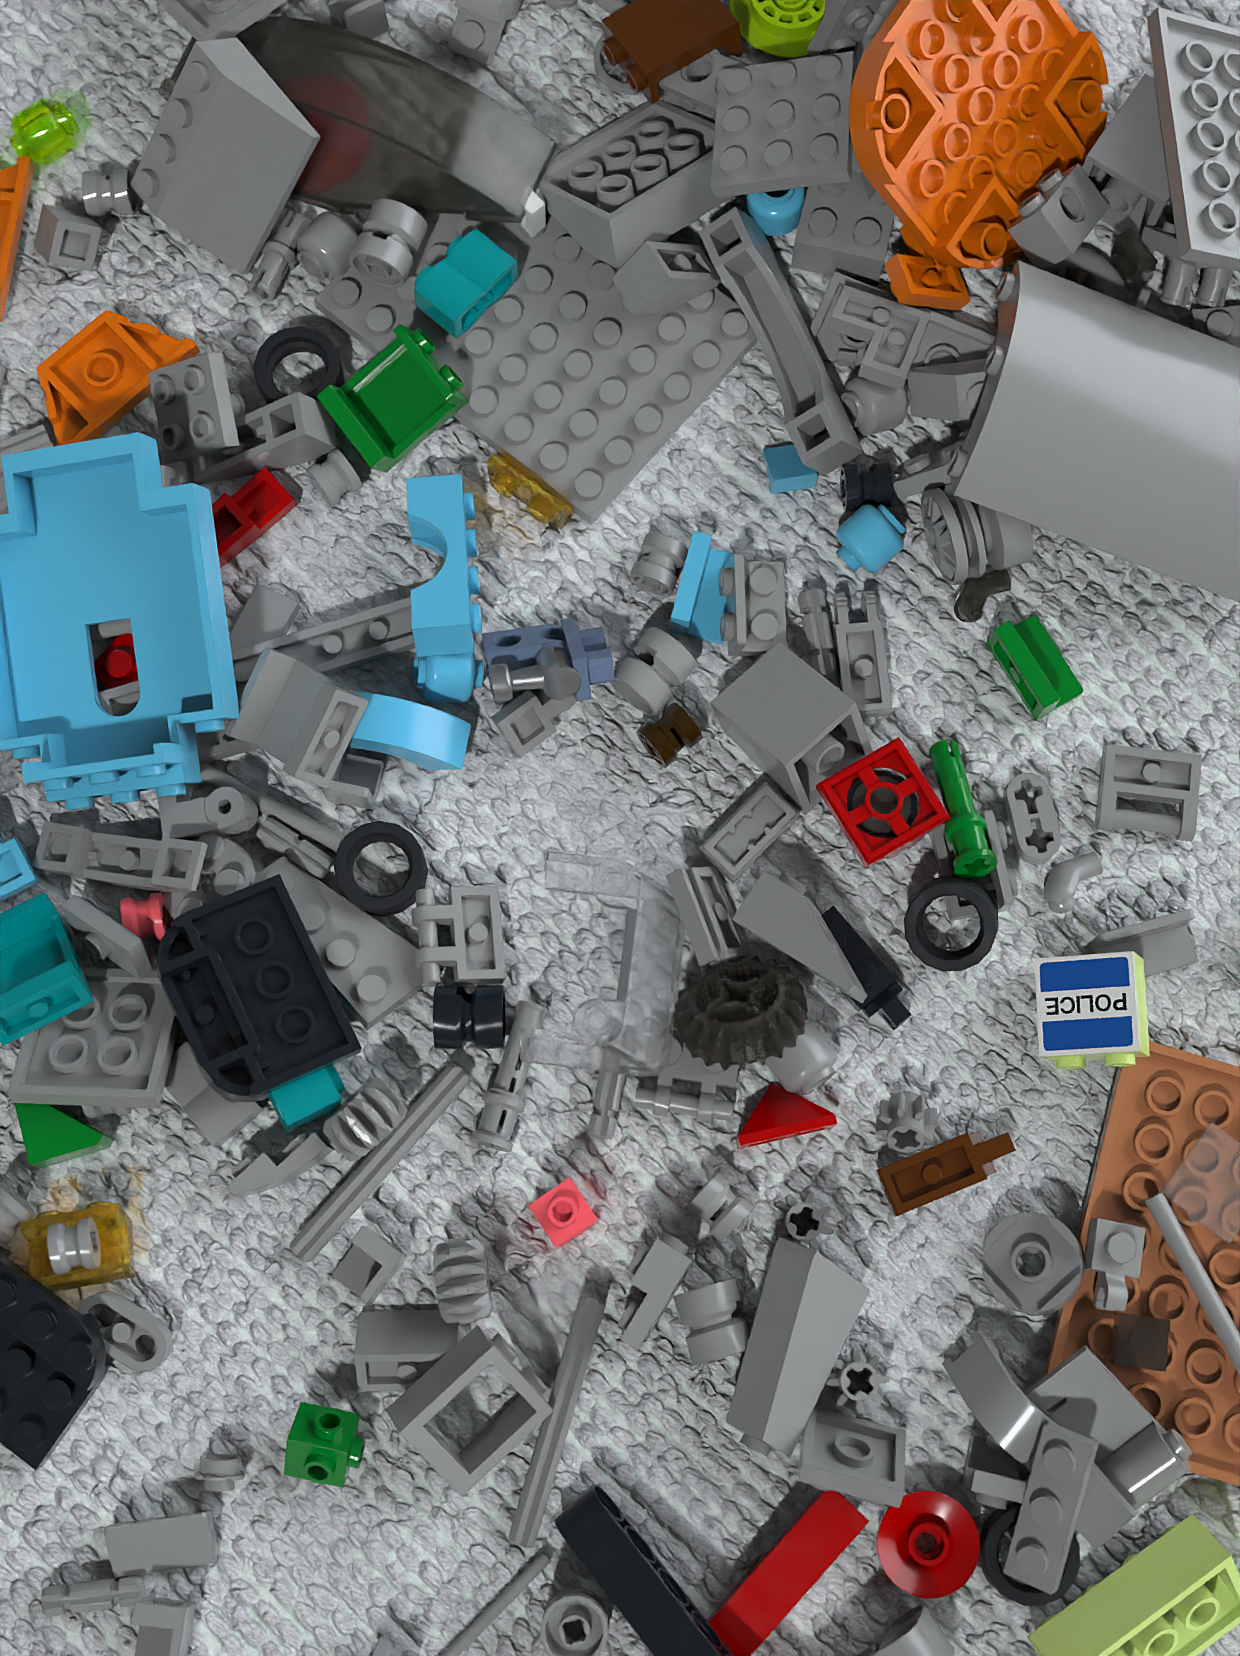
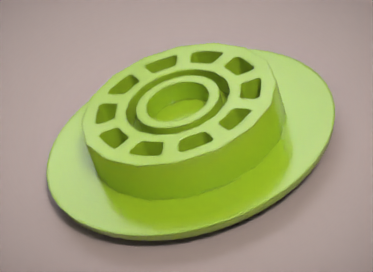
M729 0L730 12L739 21L740 34L750 45L766 54L781 58L809 56L807 48L824 17L825 0H764L759 3L761 0Z

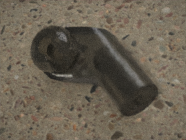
M1006 569L1001 571L995 570L984 573L979 578H967L961 584L953 602L956 617L965 623L978 621L983 616L984 611L982 610L988 596L1011 590V580Z

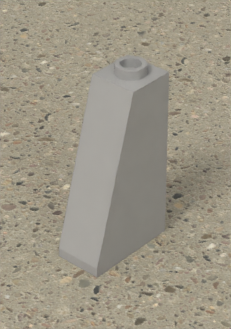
M781 1237L778 1238L773 1250L726 1420L727 1424L744 1433L740 1443L766 1457L771 1448L791 1457L870 1289L817 1251Z

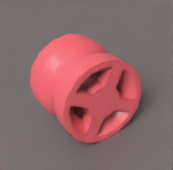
M151 893L148 899L137 900L134 897L121 899L122 926L140 937L142 941L144 938L155 937L161 941L166 931L170 928V918L164 905L163 893Z

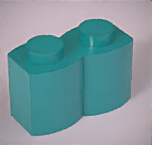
M478 229L471 231L466 236L459 235L447 248L446 258L435 266H426L418 274L414 283L415 305L455 338L460 337L469 330L485 310L501 299L518 279L517 261Z

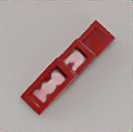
M266 467L262 468L232 497L225 492L212 504L220 568L265 534L298 505L297 501Z

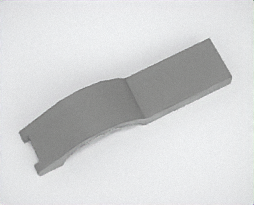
M977 1330L971 1336L974 1343L956 1360L953 1356H950L942 1365L980 1424L1001 1447L1017 1461L1024 1464L1031 1473L1043 1426L1049 1422L1056 1423L1043 1414L1016 1385L999 1357V1350L982 1330ZM1093 1462L1076 1528L1090 1545L1097 1550L1137 1515V1512Z

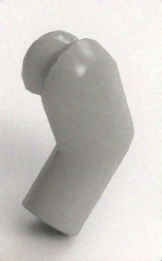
M1093 851L1061 862L1052 868L1044 887V897L1048 900L1051 911L1055 913L1069 912L1075 905L1073 896L1079 881L1102 874V865L1096 852Z

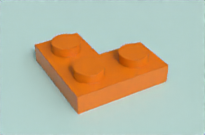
M904 225L899 228L906 245L905 251L907 255L895 254L884 263L891 281V290L898 303L959 311L971 302L959 269L935 260L919 245Z

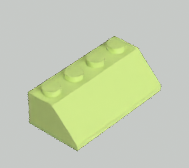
M1192 1513L1180 1523L1169 1526L1159 1539L1140 1553L1126 1558L1120 1568L1101 1582L1087 1587L1077 1600L1058 1614L1044 1619L1038 1628L1027 1637L1038 1656H1197L1240 1624V1574L1232 1556Z

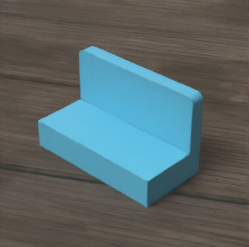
M693 531L671 615L670 632L723 644L725 641H722L720 636V620L722 613H727L726 596H720L719 572L721 568H725L733 554L710 548L712 535Z

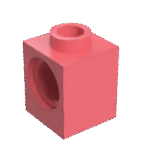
M570 1177L528 1205L557 1250L598 1223L595 1214Z

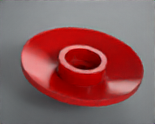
M923 1490L904 1495L900 1508L890 1506L887 1509L878 1527L876 1547L884 1572L898 1588L919 1598L934 1599L956 1592L970 1579L978 1563L980 1539L972 1516L962 1504L946 1494ZM926 1532L931 1533L935 1541L933 1548L928 1552L919 1551L916 1544L918 1536Z

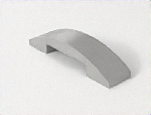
M44 822L32 868L121 887L161 892L190 893L196 892L208 845L198 841L162 837L161 841L98 833L82 826Z

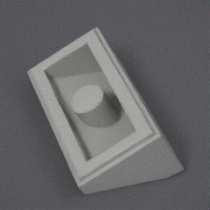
M213 1510L117 1523L104 1527L105 1540L114 1578L217 1563Z

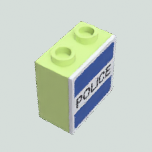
M1133 951L1034 959L1039 1057L1056 1062V1069L1060 1070L1086 1068V1060L1105 1059V1066L1107 1067L1135 1066V1057H1150L1144 959Z

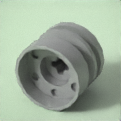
M951 483L946 484L943 491L940 488H933L923 492L921 512L927 544L942 577L948 584L957 585L963 583L968 575L972 578L982 577L986 571V560L994 570L999 571L1030 561L1033 555L1031 524L953 495Z

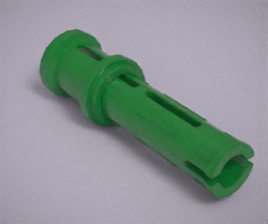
M942 740L929 748V756L936 773L944 807L951 817L945 824L944 835L946 840L953 846L956 857L953 862V868L956 876L964 879L979 878L989 874L996 868L997 858L995 853L988 848L985 837L987 830L985 818L977 813L974 807L959 752V745L954 740H951L949 743L951 751L949 752L947 740Z

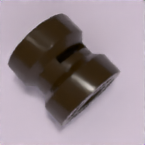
M675 702L662 711L661 718L655 723L647 722L636 731L640 742L647 752L663 768L668 767L677 759V753L684 747L692 748L703 738L692 718Z

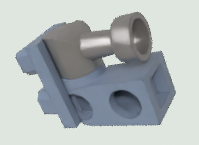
M575 618L560 620L561 627L554 624H545L482 633L487 675L494 703L510 701L513 698V691L543 689L547 696L557 701H563L562 697H568L574 693L577 701L591 699L590 685L615 681L613 659L610 649H607L603 627L578 630Z

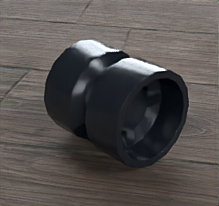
M477 985L472 993H467L463 986H435L433 996V1038L435 1049H463L467 1042H473L477 1049L505 1048L506 1007L504 985Z

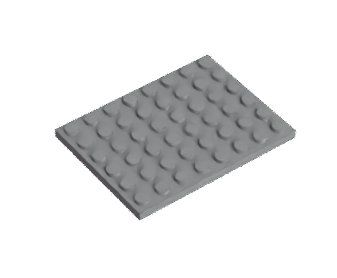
M493 117L481 127L490 147L497 154L504 153L512 161L520 178L549 161ZM455 156L406 204L423 217L427 223V231L416 254L412 255L413 264L404 284L394 289L382 287L362 278L350 267L344 275L335 277L314 298L315 306L319 311L376 356L397 338L393 330L399 324L414 331L420 328L435 345L436 351L432 355L441 367L445 364L449 365L464 384L460 391L468 400V403L456 412L453 417L590 525L595 522L758 342L740 306L716 287L661 316L634 315L621 302L620 292L611 279L620 268L617 269L588 254L546 209V228L541 229L532 238L523 226L515 221L504 209V206L477 181L475 176ZM478 229L517 261L518 279L501 299L485 310L469 330L460 337L455 338L415 305L414 283L418 274L426 266H435L446 258L447 248L459 235L466 236L471 231Z

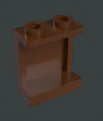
M635 0L601 20L605 36L601 46L607 60L612 66L619 65L624 71L625 78L633 92L636 94L641 92L651 104L660 100L657 85L661 80L713 50L717 49L725 57L729 55L736 57L743 55L739 21L720 0Z

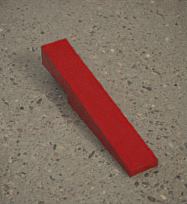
M819 1490L760 1560L757 1559L706 1619L734 1656H751L870 1522L839 1492Z

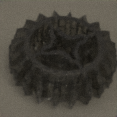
M737 956L734 962L727 964L720 962L712 970L701 968L700 978L691 977L687 979V988L678 991V1001L674 1005V1018L679 1039L690 1052L692 1058L703 1059L706 1067L719 1063L724 1071L732 1065H740L745 1070L748 1064L754 1062L764 1066L766 1058L770 1056L782 1058L784 1048L796 1047L797 1037L805 1033L806 1020H808L807 1000L799 978L794 977L788 966L779 967L775 959L762 963L758 956H754L750 961H742Z

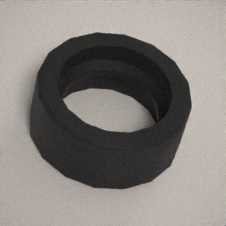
M302 326L284 328L268 337L259 348L254 362L255 380L267 405L290 395L282 393L277 389L273 381V370L283 358L293 353L307 352L318 355L326 367L325 380L318 388L305 395L320 401L317 395L328 385L331 384L339 388L344 385V374L340 356L329 338L318 330Z
M384 821L362 824L347 834L337 849L334 862L337 885L347 900L367 914L381 917L401 913L416 902V890L425 888L428 875L425 854L413 834L398 824ZM381 841L393 843L401 848L408 857L410 867L408 879L402 888L391 895L382 897L369 895L360 889L355 882L353 874L355 858L360 851L372 843Z
M956 875L939 876L926 882L913 895L904 917L905 939L912 953L925 965L943 972L963 971L979 964L991 951L999 928L998 909L991 894L977 881L960 878ZM942 896H958L966 899L975 907L980 917V931L977 938L968 947L961 950L947 951L935 946L927 938L923 930V915L933 900Z
M1012 1502L1007 1504L1006 1510L996 1509L983 1524L979 1536L980 1554L978 1562L986 1580L1005 1598L1024 1606H1044L1061 1598L1074 1584L1081 1565L1080 1544L1074 1533L1059 1588L1054 1594L1050 1595L1028 1584L1023 1585L1012 1580L1003 1573L1004 1570L999 1561L998 1550L1002 1535L1011 1526L1017 1524L1022 1503Z

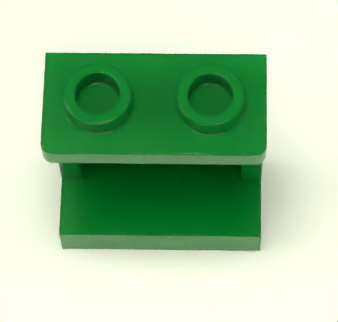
M401 324L393 330L397 338L342 387L339 388L330 384L317 395V398L370 468L386 473L468 403V400L460 391L464 386L460 377L449 365L445 364L441 367L432 355L436 351V347L430 338L420 328L414 331Z

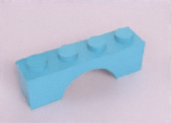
M462 474L406 478L407 515L412 543L436 552L445 560L443 567L434 578L410 590L412 632L417 657L474 653L473 633H482L480 604H472L471 595L480 594L478 566H469V557H478L476 530L467 529V521L476 520L473 492L464 493Z

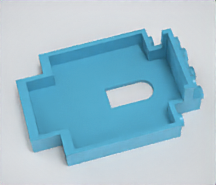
M139 432L1 455L8 513L0 515V751L12 752L13 760L41 757V762L21 763L23 782L42 783L43 791L46 792L47 802H65L66 810L95 807L94 798L106 796L111 797V804L140 801L141 791L155 789L158 798L187 794L186 785L202 783L196 733L225 730L224 721L240 719L210 489L195 483L163 488L157 440ZM131 619L140 697L136 707L130 713L124 716H114L102 707L98 697L89 625Z

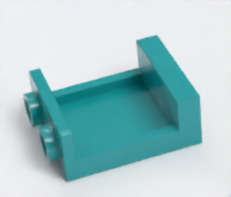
M41 893L0 913V1042L5 1046L94 1001L65 918L46 893Z

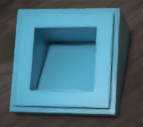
M794 445L763 449L770 494L816 487L817 471L802 464Z

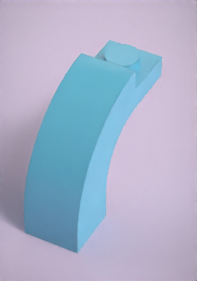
M353 691L368 700L369 703L347 748H358L389 754L409 761L426 770H462L471 729L470 723L419 703L380 694Z

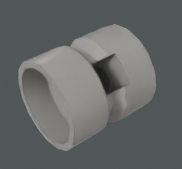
M390 199L375 200L363 224L364 233L358 236L348 258L349 265L362 278L373 284L386 288H399L404 284L413 264L412 255L416 254L427 231V223L419 213L403 203Z
M650 627L634 646L635 657H625L614 670L615 681L610 682V684L633 707L648 716L655 717L671 698L670 687H680L696 668L697 663L690 652L676 639L656 627Z
M736 1278L673 1296L681 1324L691 1328V1332L685 1339L693 1366L746 1351L751 1328L748 1319L739 1317L737 1313L743 1306V1301Z
M581 1587L566 1588L555 1594L546 1606L540 1625L541 1643L547 1655L599 1656L605 1648L609 1630L608 1612L603 1601L594 1592Z

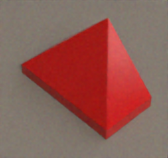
M771 1082L737 1137V1148L739 1150L831 1129L838 1124L836 1115Z

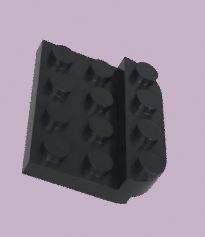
M280 874L187 911L171 922V927L164 934L158 948L157 971L159 981L203 1078L225 1100L229 1102H255L266 1099L269 1093L361 1052L362 1047Z
M0 1246V1443L34 1470H38L47 1462L107 1373L109 1365L105 1364V1344L99 1330L103 1326L91 1312L82 1315L9 1259L12 1252Z

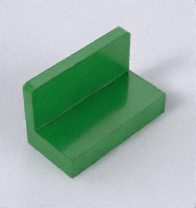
M1031 616L1015 626L1009 620L992 631L986 644L1035 721L1076 699L1083 693V688L1036 616Z

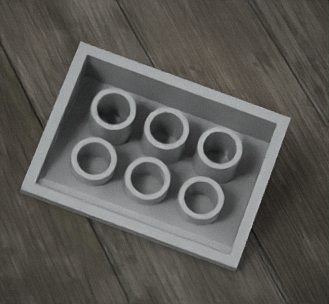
M238 38L195 41L130 182V186L157 218L240 274H248L317 145L320 135Z
M662 100L651 104L649 101L521 177L527 185L530 183L534 184L541 191L546 200L545 209L588 254L617 269L622 267L645 241L664 242L672 234L688 224L698 221L704 214L733 198V196L715 198L710 188L715 124Z

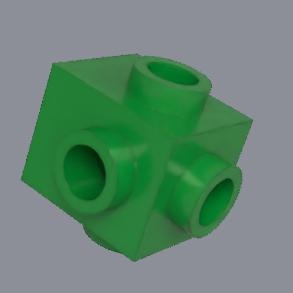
M300 1402L287 1438L284 1475L309 1480L317 1484H328L344 1488L350 1467L359 1469L364 1453L366 1438L358 1436L360 1414L343 1411L338 1408Z

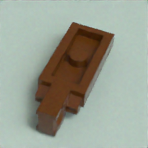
M979 1131L972 1134L967 1132L882 1167L875 1172L893 1215L897 1217L988 1179L987 1176L996 1173L992 1160L1014 1152L1016 1149L1008 1132L983 1142Z

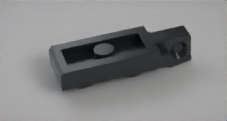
M832 906L821 916L868 996L863 1003H860L843 991L841 993L858 1012L862 1010L868 1018L878 1012L894 1031L911 1016V1013L896 996L903 989L896 981L897 978L839 911Z

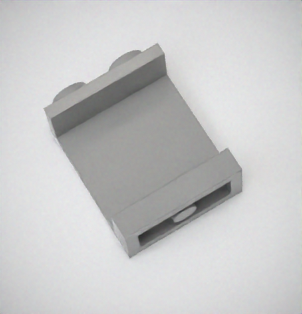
M265 646L238 701L240 719L229 720L223 733L254 744L284 763L282 771L293 778L327 788L369 701L304 662Z

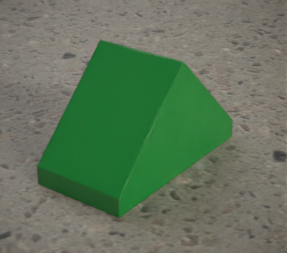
M14 1103L29 1165L39 1168L52 1166L108 1149L115 1140L51 1104Z

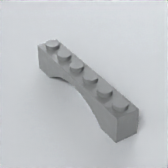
M735 206L700 230V237L715 270L742 309L766 355L781 396L785 426L802 464L826 476L864 452L762 228L755 219Z

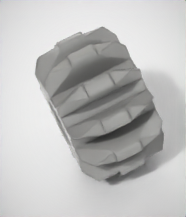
M380 1078L371 1079L330 1114V1117L324 1121L322 1130L329 1139V1144L338 1154L341 1153L348 1161L359 1160L374 1147H377L384 1138L389 1136L405 1118L407 1108L400 1100L399 1094L391 1086H388Z
M464 1237L449 1239V1242L437 1244L433 1251L434 1278L438 1307L443 1320L446 1323H459L462 1325L488 1318L492 1311V1297L484 1245L477 1238L466 1239Z

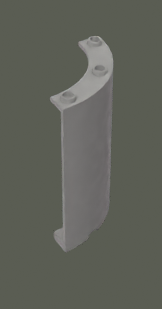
M1017 260L1012 273L1005 272L995 292L999 313L996 345L990 350L984 365V373L988 374L979 407L963 448H957L954 451L948 464L947 475L950 476L953 495L1240 603V348Z

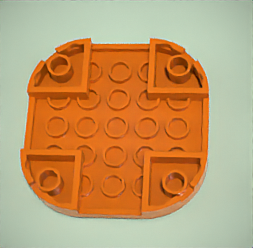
M899 0L867 46L854 75L849 100V129L857 161L870 184L919 245L935 260L951 267L984 270L1008 266L1025 255L1008 232V228L1020 215L1016 210L1017 207L1028 197L1039 191L1036 184L1054 169L1058 168L1063 173L1078 163L1080 166H1083L1087 154L1104 132L1108 111H1100L1103 102V93L1100 85L1109 83L1102 50L1092 31L1078 32L1058 0Z

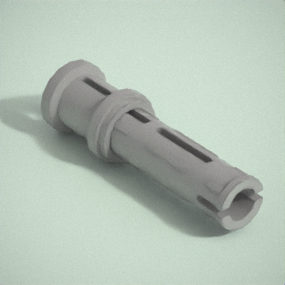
M523 1000L518 1001L516 1015L504 1048L493 1088H487V1092L483 1093L482 1100L485 1102L478 1129L471 1132L469 1138L472 1142L504 1152H511L513 1144L510 1142L511 1134L518 1113L524 1112L526 1105L524 1104L525 1099L521 1097V1093L534 1056L545 1015L548 1013L547 1008Z

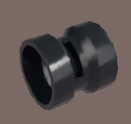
M888 461L874 462L868 472L866 468H860L856 464L841 466L840 491L842 506L845 512L857 511L861 506L867 505L869 501L875 508L880 504L885 508L892 507L893 482L891 467Z

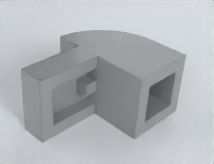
M456 0L454 5L459 7L447 48L485 65L492 64L505 20L517 18L522 0Z

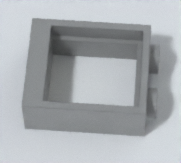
M478 1325L386 1409L387 1414L401 1436L461 1497L554 1411L542 1396L548 1389L542 1379L529 1365L520 1371L513 1363L518 1354L499 1333L490 1339ZM492 1363L521 1396L457 1454L427 1422Z

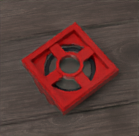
M900 737L816 785L818 793L866 869L884 858L886 860L893 859L904 849L912 848L926 834L945 824L951 818ZM879 768L892 769V770H894V771H896V772H899V773L905 775V777H906L907 779L905 780L903 777H901V776H899V775H897V774H895V773H893V772H891V771H880V770H878V769H879ZM915 792H917V795H918V797H919V809H918V814H917V798H916V796H915Z

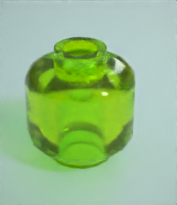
M43 97L13 115L11 127L14 135L9 137V140L19 157H30L36 164L46 167L76 147L77 140L75 134L80 131L73 115L61 101L58 100L54 103L48 98Z

